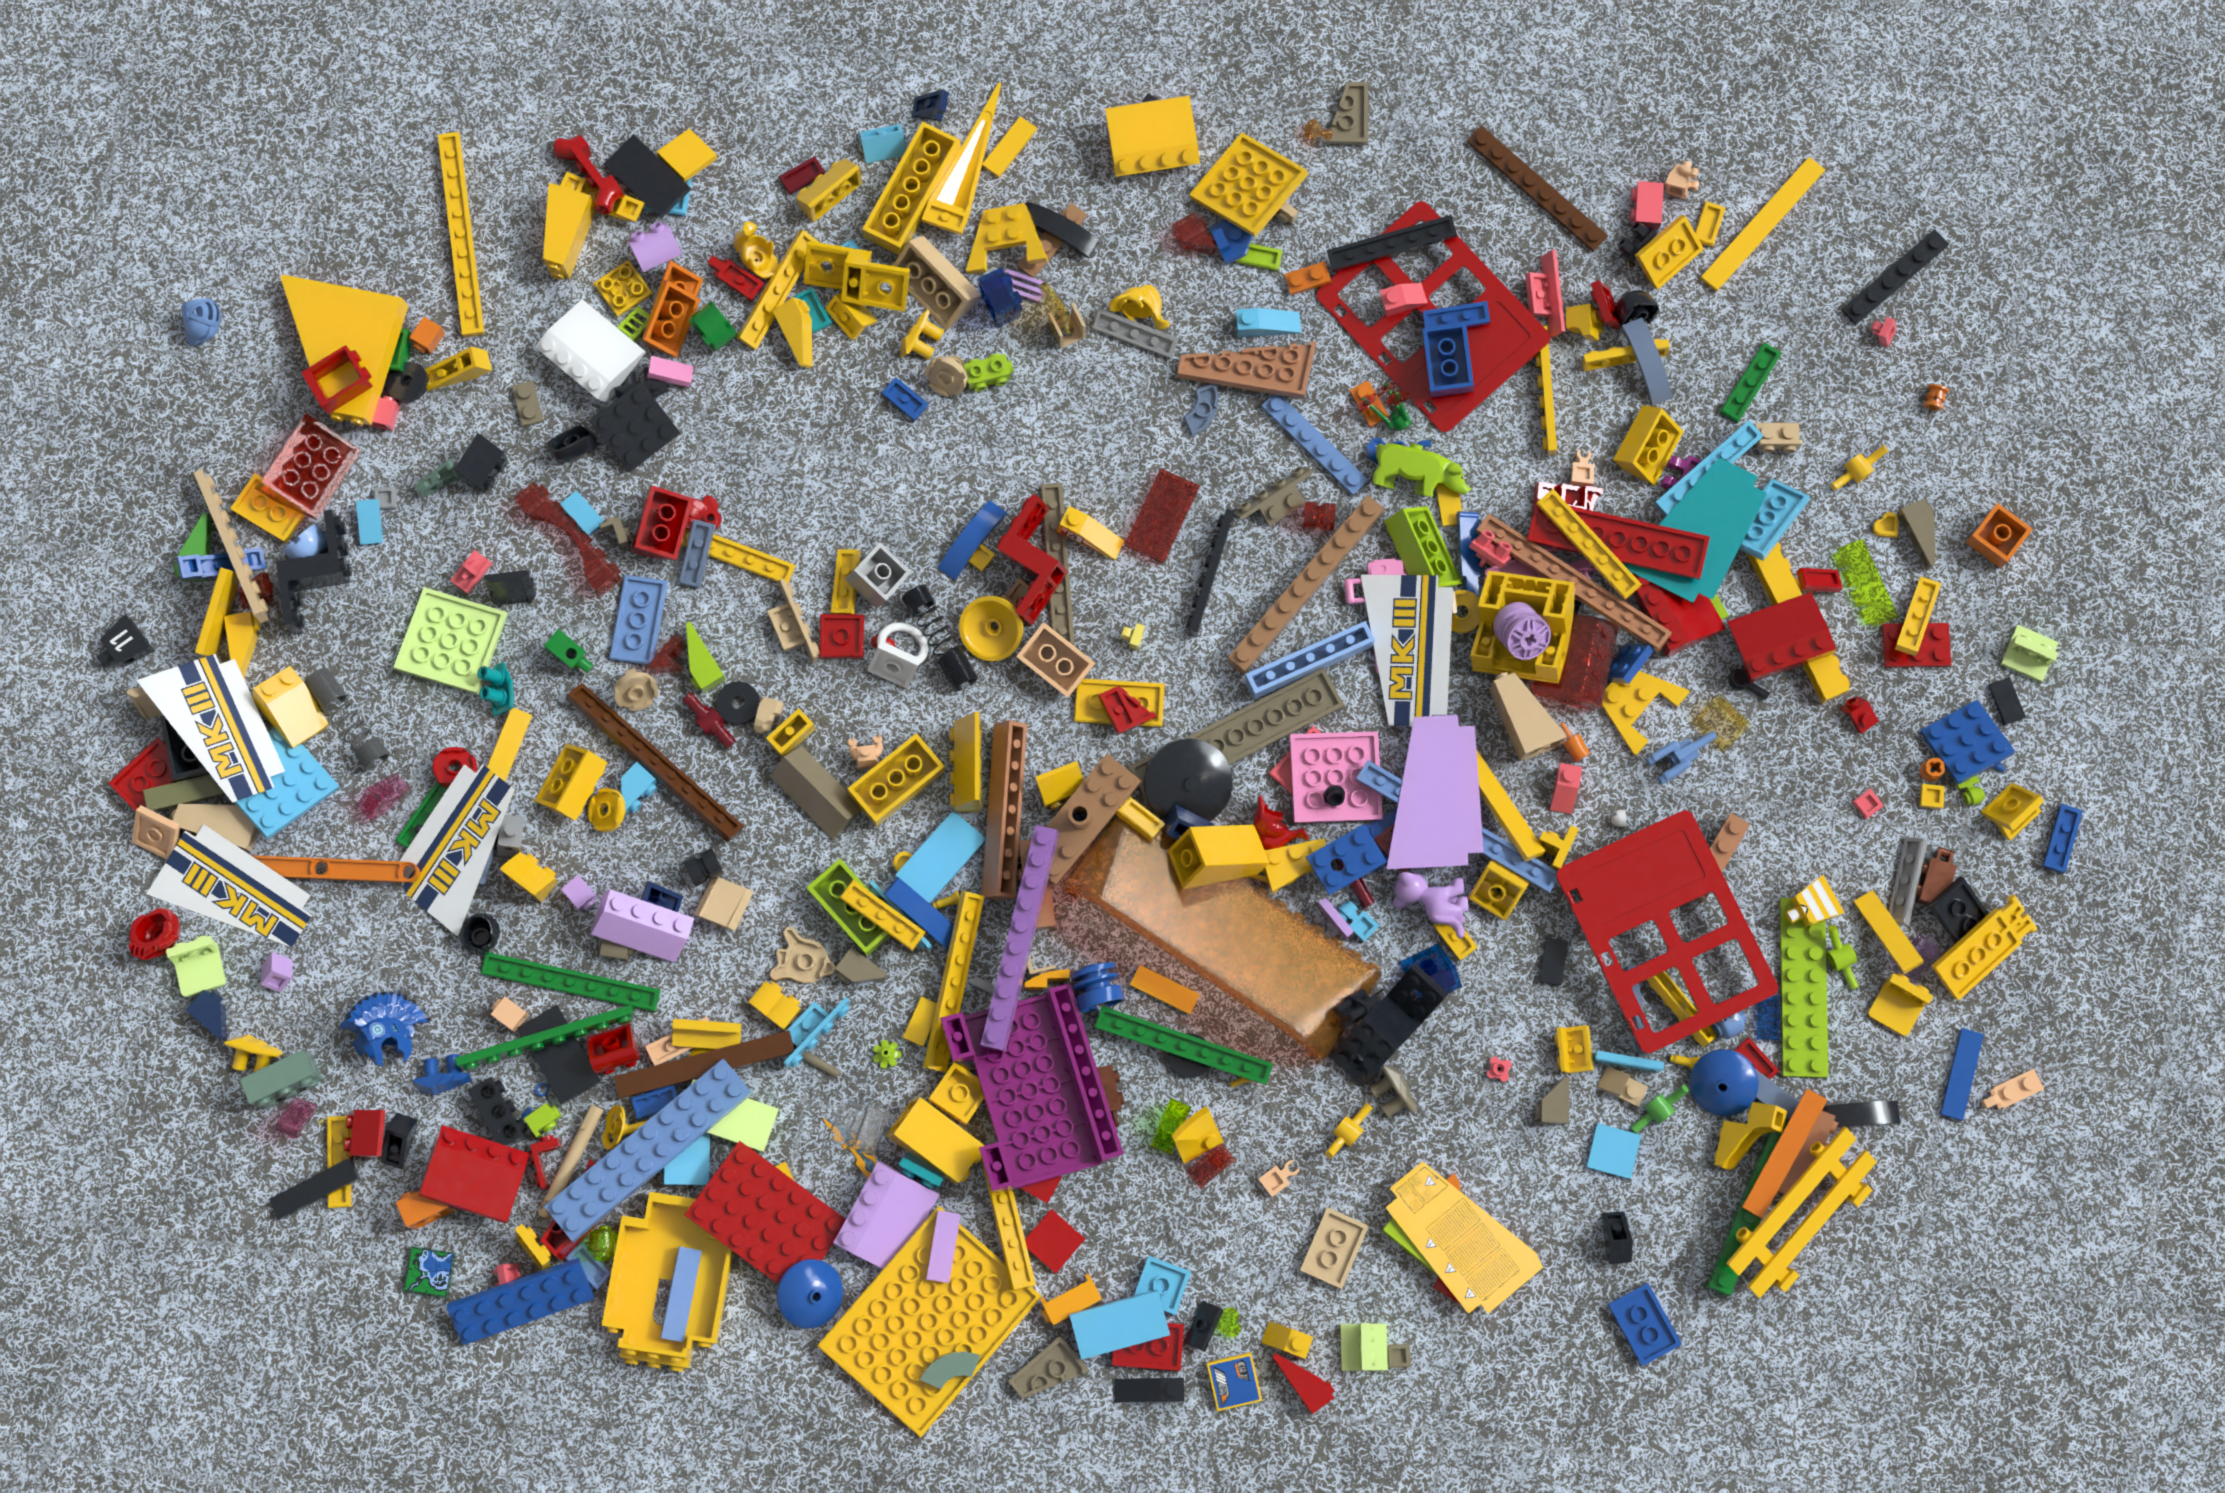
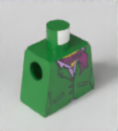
M559 629L556 630L544 645L547 653L572 672L577 668L587 675L594 666L585 658L587 655L586 651ZM568 649L571 650L574 654H576V657L574 659H570L566 656V651Z

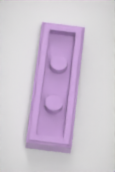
M938 1210L926 1279L949 1283L961 1214Z

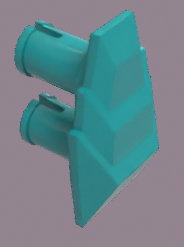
M505 662L495 665L493 669L487 666L480 667L477 674L478 678L491 682V688L488 686L482 687L479 697L482 700L491 702L493 717L513 709L515 700L513 679L510 677V672L507 671Z

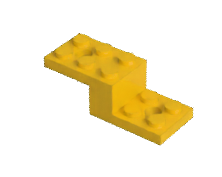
M808 241L804 284L842 290L841 301L905 312L910 269L871 263L872 251ZM822 262H829L833 269H824ZM888 283L892 290L885 291L881 288L880 284Z

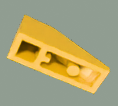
M792 297L772 311L799 365L810 368L813 366L812 318L809 314L810 309L804 300Z
M469 347L426 368L425 370L429 374L428 377H430L426 391L476 379L492 371L488 351Z
M250 611L224 616L230 660H236L243 678H245L258 639L257 631L261 630L260 622Z

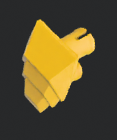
M930 310L923 312L916 320L914 326L909 328L906 336L901 339V358L911 351L919 354L926 360H929L935 348L918 340L922 332L938 342L944 333V329L928 321L927 317Z
M250 1034L234 1036L224 1042L226 1046L236 1049L231 1066L236 1070H246L249 1053L257 1055L253 1072L268 1066L271 1058H278L283 1055V1052L276 1047L270 1046L263 1040L256 1039Z

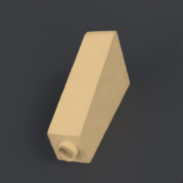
M178 804L177 809L173 810L170 820L180 824V830L196 835L203 824H205L242 850L249 852L252 851L259 830L236 805Z

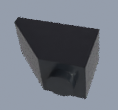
M400 1113L395 1114L385 1130L381 1163L403 1169L416 1135L418 1119Z
M1625 1212L1602 1213L1605 1251L1609 1264L1632 1262L1633 1240Z

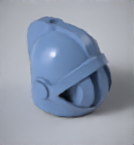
M201 298L181 305L183 325L189 345H203L218 332L222 316L214 300Z

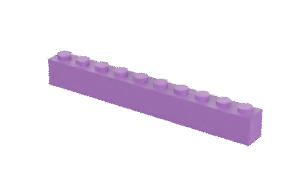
M1035 825L980 1044L985 1048L1006 1052L1060 835L1056 829Z

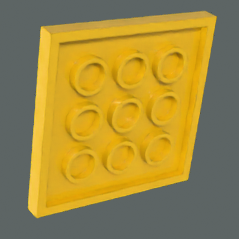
M1241 132L1191 191L1189 196L1191 200L1256 238L1308 176V172L1300 165Z

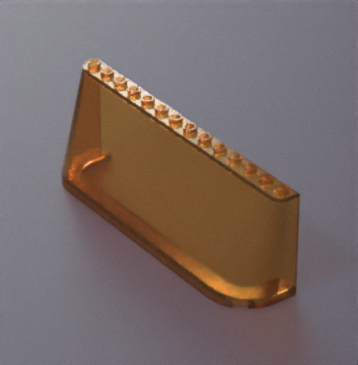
M1115 814L1066 879L1062 889L1079 901L1084 898L1112 915L1289 1035L1305 1049L1304 1053L1322 1065L1345 1031L1339 1028L1338 1023L1340 1019L1333 1009L1342 1003L1346 996L1353 995L1360 989H1364L1367 993L1366 996H1369L1382 976L1379 972L1381 968L1373 962L1366 963L1361 959L1362 955L1353 949L1349 951L1342 946L1343 942L1332 936V938H1329L1323 934L1325 931L1318 925L1313 924L1311 926L1305 922L1306 918L1296 911L1292 913L1286 909L1288 906L1281 900L1276 899L1274 901L1268 897L1269 893L1258 886L1256 889L1250 885L1251 881L1247 877L1183 889L1168 853V850L1177 840L1166 835L1165 826L1149 841Z

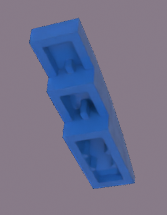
M897 877L883 894L948 951L954 925L903 880Z

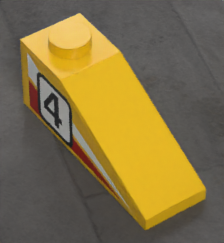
M1068 506L1056 531L1113 560L1116 559L1124 543L1123 539L1092 517L1071 506Z

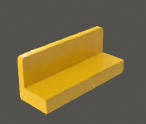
M673 1019V1046L720 1049L741 1042L742 1023Z

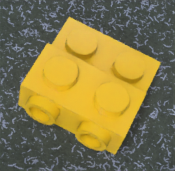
M954 1062L929 1097V1101L964 1125H967L976 1110L983 1103L984 1097L978 1077L970 1073L971 1070L962 1063L958 1065Z

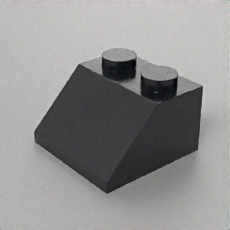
M477 433L454 470L462 482L485 493L487 489L491 490L493 488L497 473L505 469L507 456L501 449Z

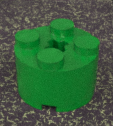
M709 301L688 319L713 352L721 349L738 335L712 301Z

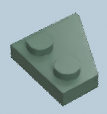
M450 459L415 485L422 498L460 479Z

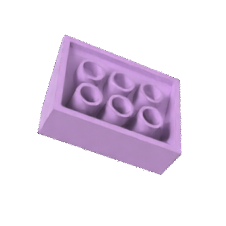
M879 1161L833 1243L884 1269L927 1220L940 1194Z

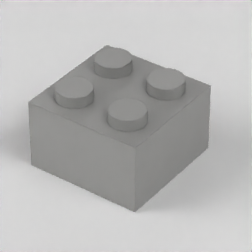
M879 542L845 580L878 609L912 572Z

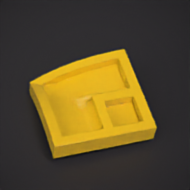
M1207 1106L1189 1117L1172 1134L1173 1142L1184 1164L1224 1142Z

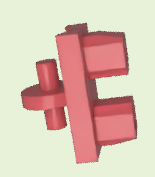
M1488 529L1475 538L1469 547L1476 551L1477 554L1475 556L1481 559L1480 567L1484 568L1488 564L1493 568L1495 565L1502 568L1512 558L1510 555L1512 546L1504 541L1500 542L1498 546L1493 544L1492 541L1495 535Z
M474 550L467 560L461 564V567L450 581L469 594L493 563Z

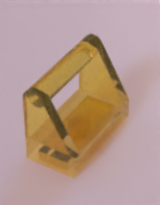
M1721 694L1717 695L1693 720L1704 733L1708 734L1711 731L1716 733L1717 738L1713 741L1724 752L1752 725ZM1713 706L1739 730L1728 742L1702 718Z

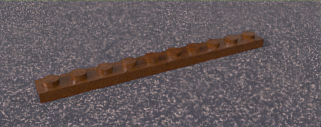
M583 683L567 694L566 700L630 757L637 761L727 843L742 831L744 825Z

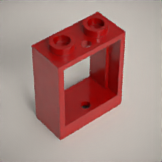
M347 345L301 372L318 403L328 414L373 387L369 380L372 378L370 372L365 366L362 368L359 363L362 361L361 357L355 349L351 351ZM350 361L360 379L329 398L319 379Z

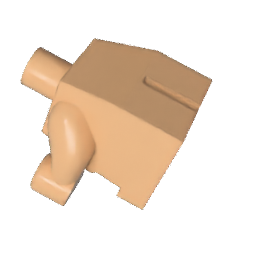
M1684 161L1683 165L1677 164L1671 170L1665 182L1667 194L1687 199L1688 188L1694 191L1698 189L1699 182L1694 180L1691 183L1690 181L1691 178L1695 179L1699 170L1697 168L1691 169L1692 163L1690 161Z
M880 735L873 737L875 745L856 747L857 741L855 738L852 741L851 739L848 740L849 752L857 761L858 770L873 768L879 763V756L883 751L882 737Z

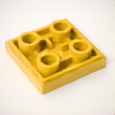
M690 128L657 151V156L684 182L717 160V154Z
M629 260L593 283L617 318L653 295V292Z

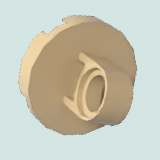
M955 355L934 358L925 370V378L928 377L930 388L944 397H949L950 395L958 396L964 390L968 381L966 371L964 370V361Z
M636 668L625 670V675L616 681L613 688L614 698L618 706L623 708L622 706L628 707L630 711H638L650 707L653 704L652 700L658 697V686L655 679L647 673L637 672Z

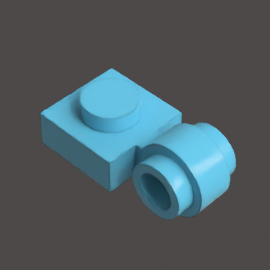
M1351 901L1343 902L1338 907L1337 912L1346 922L1347 920L1353 921L1349 926L1353 933L1364 943L1380 925L1364 910L1357 915L1356 911L1358 908Z

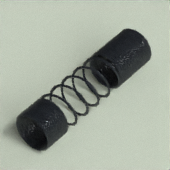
M919 585L907 591L902 596V600L911 616L919 617L916 625L924 627L922 635L930 636L927 645L936 646L933 650V655H942L938 659V663L953 691H961L963 689L961 684L969 681V685L975 683L978 680V676L962 648H959V644L950 648L945 653L935 654V650L943 642L951 640L955 635L945 638L940 643L929 644L934 635L949 628V625L940 628L934 634H924V630L930 624L938 622L944 616L941 615L928 624H918L925 614L931 613L938 608V606L930 608L935 603V600L927 585ZM923 604L926 605V609L930 608L923 614H919L920 612L917 610Z

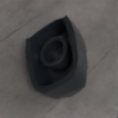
M582 425L570 428L548 442V448L558 462L578 459L585 453L594 451L597 447L595 434Z

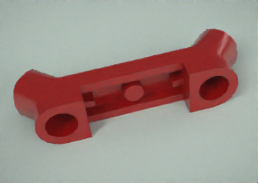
M580 134L572 139H556L553 147L555 156L559 159L575 161V167L580 174L584 173L586 175L585 179L590 188L597 190L594 200L596 211L605 215L612 213L615 202L624 197L620 186L611 174L605 178L601 176L589 160L592 157L589 145Z

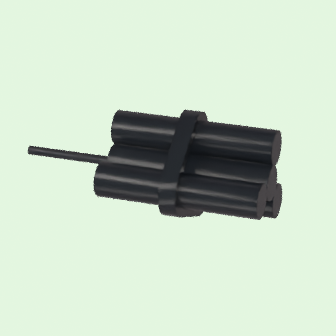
M1382 988L1371 997L1366 996L1367 993L1364 989L1358 990L1353 995L1346 996L1344 1001L1333 1009L1340 1019L1338 1023L1339 1028L1345 1030L1351 1024L1361 1021L1371 1011L1372 1007L1379 1003L1377 995L1384 989Z

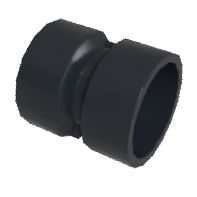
M712 848L701 852L700 858L694 856L683 861L695 887L705 883L708 876L714 879L724 874Z

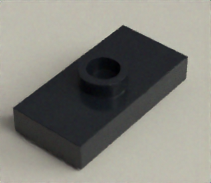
M1202 1300L1184 1343L1205 1352L1224 1310Z

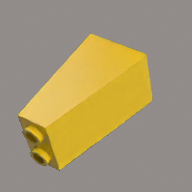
M549 183L543 260L552 277L563 280V278L570 279L596 209L590 195Z
M1254 825L1189 827L1168 850L1183 889L1257 875L1269 864Z
M921 1097L914 1098L909 1102L885 1135L954 1184L960 1181L964 1182L971 1173L969 1168L973 1163L977 1164L982 1158L979 1147L985 1146Z

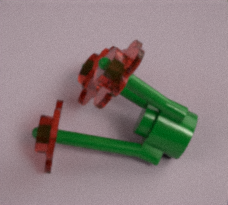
M1392 382L1389 384L1385 383L1381 387L1382 392L1377 394V396L1387 392L1389 395L1386 401L1387 405H1394L1396 409L1390 414V420L1372 404L1376 399V393L1372 395L1366 394L1361 398L1358 412L1362 413L1370 408L1390 429L1395 427L1397 431H1401L1411 424L1410 417L1403 405V402L1409 399L1410 393L1403 390L1392 392V389L1400 385L1399 383L1393 385Z

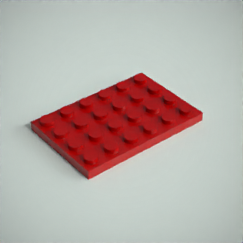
M740 1140L684 1214V1216L777 1285L784 1272L798 1261L805 1259L822 1260L834 1244L833 1242L846 1221L844 1217Z

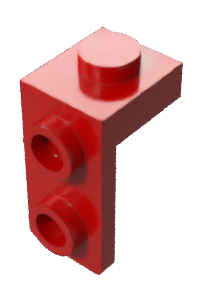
M553 1135L540 1138V1142L531 1144V1151H528L530 1162L535 1164L537 1173H534L537 1187L541 1186L543 1190H547L549 1187L540 1154L562 1148L560 1139L554 1138Z

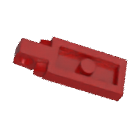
M712 255L708 260V266L715 270L713 274L717 279L751 302H753L765 286L761 280L730 259L721 261Z

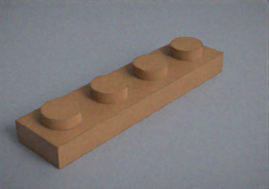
M1072 202L1060 214L1078 225H1081L1088 217L1085 212ZM1045 232L1040 237L1048 261L1029 264L1026 253L1017 263L1019 269L1033 278L1037 276L1065 244Z

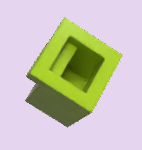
M545 1103L525 1117L524 1120L534 1135L540 1139L543 1137L542 1131L547 1133L557 1126L555 1122L560 1120L559 1118L562 1117V1114L555 1105L551 1107L548 1103Z

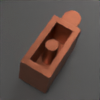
M1938 846L1934 858L1931 857L1927 862H1923L1921 871L1923 876L1916 890V903L1928 906L1930 902L1953 882L1957 865L1951 864L1954 851ZM1940 856L1946 858V862L1940 860Z
M1112 1065L1098 1067L1097 1070L1110 1111L1113 1113L1115 1127H1119L1117 1112L1122 1110L1121 1105H1125L1123 1092H1118L1116 1083H1120L1118 1070H1113Z

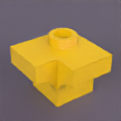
M1590 303L1566 308V328L1574 334L1582 333V336L1590 342L1599 341V334L1603 333V322L1599 318L1598 309Z

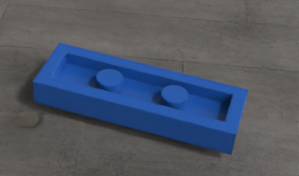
M1487 301L1423 311L1425 328L1466 323V328L1490 324Z
M2065 804L2059 805L2043 860V868L2061 874L2066 873L2083 810Z

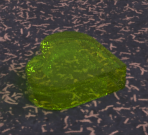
M1233 1307L1224 1309L1216 1327L1223 1334L1231 1338L1238 1336L1241 1332V1326L1238 1322V1311Z

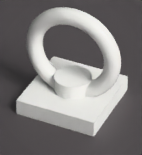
M892 623L880 631L877 638L878 648L867 671L907 689L918 665L927 657V640L920 630L910 624ZM896 631L911 634L918 641L920 648L918 655L913 656L887 644V636Z

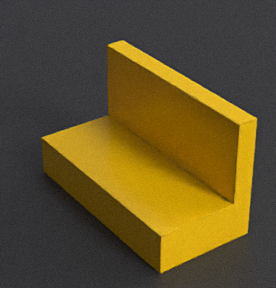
M842 293L836 294L825 310L851 340L859 337L865 327L873 325L878 321L864 305L841 301Z

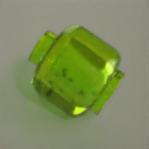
M605 1225L591 1231L588 1252L592 1255V1258L597 1261H609L614 1257L618 1234L612 1230V1227Z

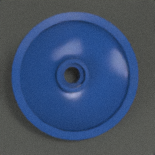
M1718 1049L1708 1052L1695 1063L1691 1071L1690 1089L1695 1101L1704 1110L1717 1116H1733L1745 1111L1755 1100L1758 1092L1759 1080L1755 1067L1744 1055L1733 1050ZM1719 1084H1726L1727 1089L1721 1090Z
M805 1259L798 1261L784 1272L778 1283L776 1293L778 1308L783 1317L797 1327L809 1329L824 1325L835 1316L842 1303L843 1285L839 1274L831 1265L821 1260ZM817 1292L818 1297L817 1299L813 1300L812 1296L814 1293Z

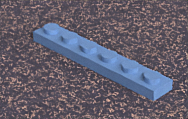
M1273 394L1261 405V408L1352 496L1368 483L1369 480L1283 396Z

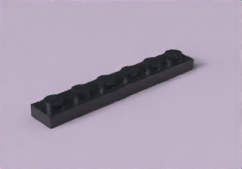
M1452 215L1328 249L1327 255L1332 272L1453 239L1457 237V232Z
M1934 229L1843 307L1841 311L1856 326L1945 250L1949 243Z
M1226 509L1224 515L1220 514L1217 523L1220 531L1218 535L1214 534L1211 547L1214 550L1212 555L1208 554L1204 566L1208 568L1206 576L1201 575L1198 587L1202 589L1199 596L1195 595L1192 604L1195 612L1193 616L1189 615L1185 628L1189 629L1188 635L1197 637L1234 518L1235 511Z

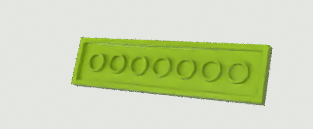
M1780 898L1782 1077L1828 1078L1826 921L1808 927L1804 925L1802 919L1791 924L1785 912L1794 908L1791 902L1792 898Z

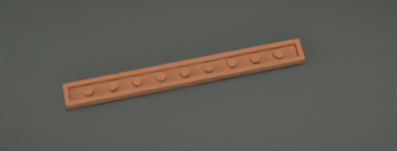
M1488 514L1476 529L1478 535H1481L1486 529L1494 533L1495 537L1492 543L1496 546L1502 541L1512 546L1510 555L1544 578L1575 582L1576 599L1645 644H1649L1657 652L1661 650L1671 636V631L1542 547L1527 541L1525 536L1491 514Z

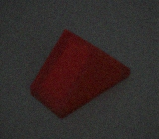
M1221 1143L1203 1156L1187 1173L1202 1189L1235 1162L1236 1159Z

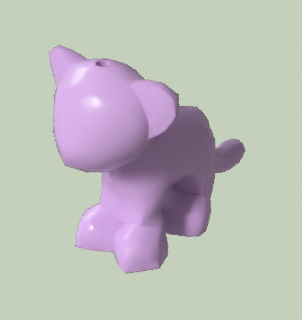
M1403 872L1399 874L1394 889L1396 896L1393 900V905L1396 909H1402L1410 903L1421 901L1425 905L1428 918L1433 923L1449 925L1455 929L1457 938L1464 937L1465 931L1461 923L1466 922L1465 917H1463V911H1468L1467 897L1458 898V894H1464V882L1461 877L1453 879L1450 886L1428 887L1426 880L1419 873Z

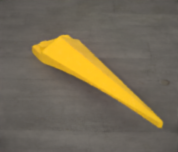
M1001 82L995 87L964 144L930 197L922 216V222L961 236L963 235L972 210Z

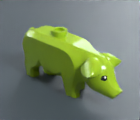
M1390 443L1386 445L1379 444L1376 447L1378 468L1373 474V482L1376 485L1394 489V481L1397 475H1400L1404 479L1415 481V494L1433 497V490L1440 483L1444 484L1449 490L1465 495L1472 489L1465 483L1462 467L1458 463L1437 453L1422 450L1423 446L1410 443V446L1407 447Z

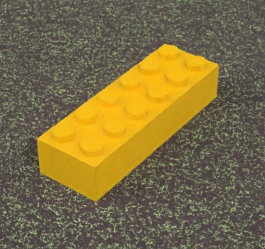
M922 121L862 228L864 239L897 255L901 254L919 227L930 197L961 149L960 139Z

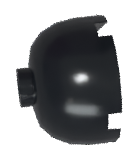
M1642 290L1630 291L1620 297L1615 307V318L1619 320L1621 328L1622 325L1639 318H1643L1644 321H1647V324H1650L1656 318L1659 307L1649 293Z

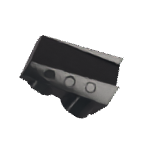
M526 570L484 576L492 601L499 608L501 605L522 602H529L531 604L536 596L534 579L530 577V572Z

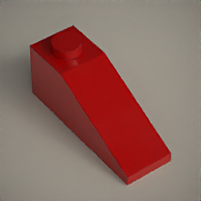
M1278 1354L1271 1356L1311 1414L1335 1398L1333 1396L1335 1390L1328 1380L1324 1382L1320 1377Z

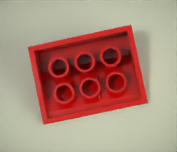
M1632 573L1642 584L1633 593L1642 613L1672 632L1662 647L1667 658L1726 630L1710 598L1698 593L1695 601L1691 602Z
M1812 592L1727 621L1750 683L1834 654L1836 651L1829 628Z
M442 1125L435 1136L418 1196L506 1224L525 1172L529 1153Z

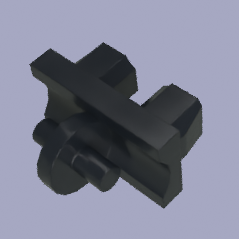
M1636 222L1630 230L1636 236L1631 242L1628 238L1624 237L1617 244V247L1622 252L1620 257L1624 260L1627 259L1633 262L1636 259L1635 254L1658 233L1654 228H1648L1639 222Z

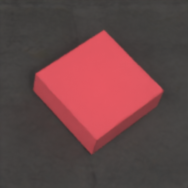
M1871 789L1852 802L1865 819L1884 806Z

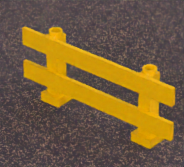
M1844 1126L1827 1147L1822 1145L1821 1142H1815L1811 1145L1810 1154L1814 1157V1162L1753 1232L1749 1231L1746 1227H1742L1737 1231L1736 1239L1742 1245L1726 1264L1738 1276L1753 1259L1763 1267L1747 1285L1758 1298H1761L1771 1285L1785 1293L1800 1276L1788 1265L1845 1200L1859 1207L1873 1191L1867 1184L1861 1182L1877 1163L1867 1150L1864 1149L1848 1169L1839 1161L1856 1141L1855 1136L1847 1127ZM1828 1173L1836 1183L1773 1255L1765 1245Z

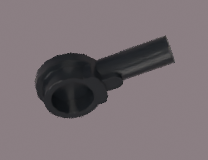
M1735 669L1728 676V684L1734 690L1742 691L1747 689L1765 700L1770 692L1760 686L1750 683L1745 670Z

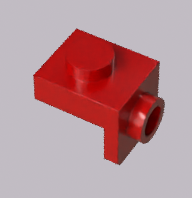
M1856 696L1848 699L1846 704L1840 708L1843 713L1849 716L1855 729L1861 734L1879 722L1868 700Z

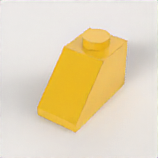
M1269 1321L1261 1343L1304 1360L1313 1337Z

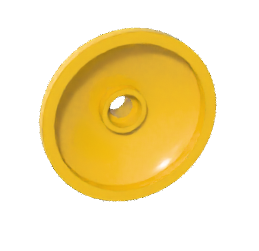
M983 596L969 603L963 610L959 621V633L963 644L974 656L986 661H999L1009 657L1017 650L1023 638V623L1021 617L1015 612L1016 608L1010 602L997 596ZM993 622L998 624V629L993 628Z

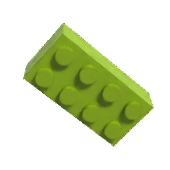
M839 858L806 888L839 927L868 957L887 941L891 935L840 899V896L853 880L868 891L869 889Z

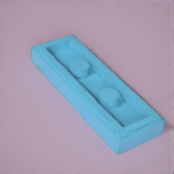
M1596 1051L1593 1061L1655 1073H1660L1664 1069V1062L1603 1051Z

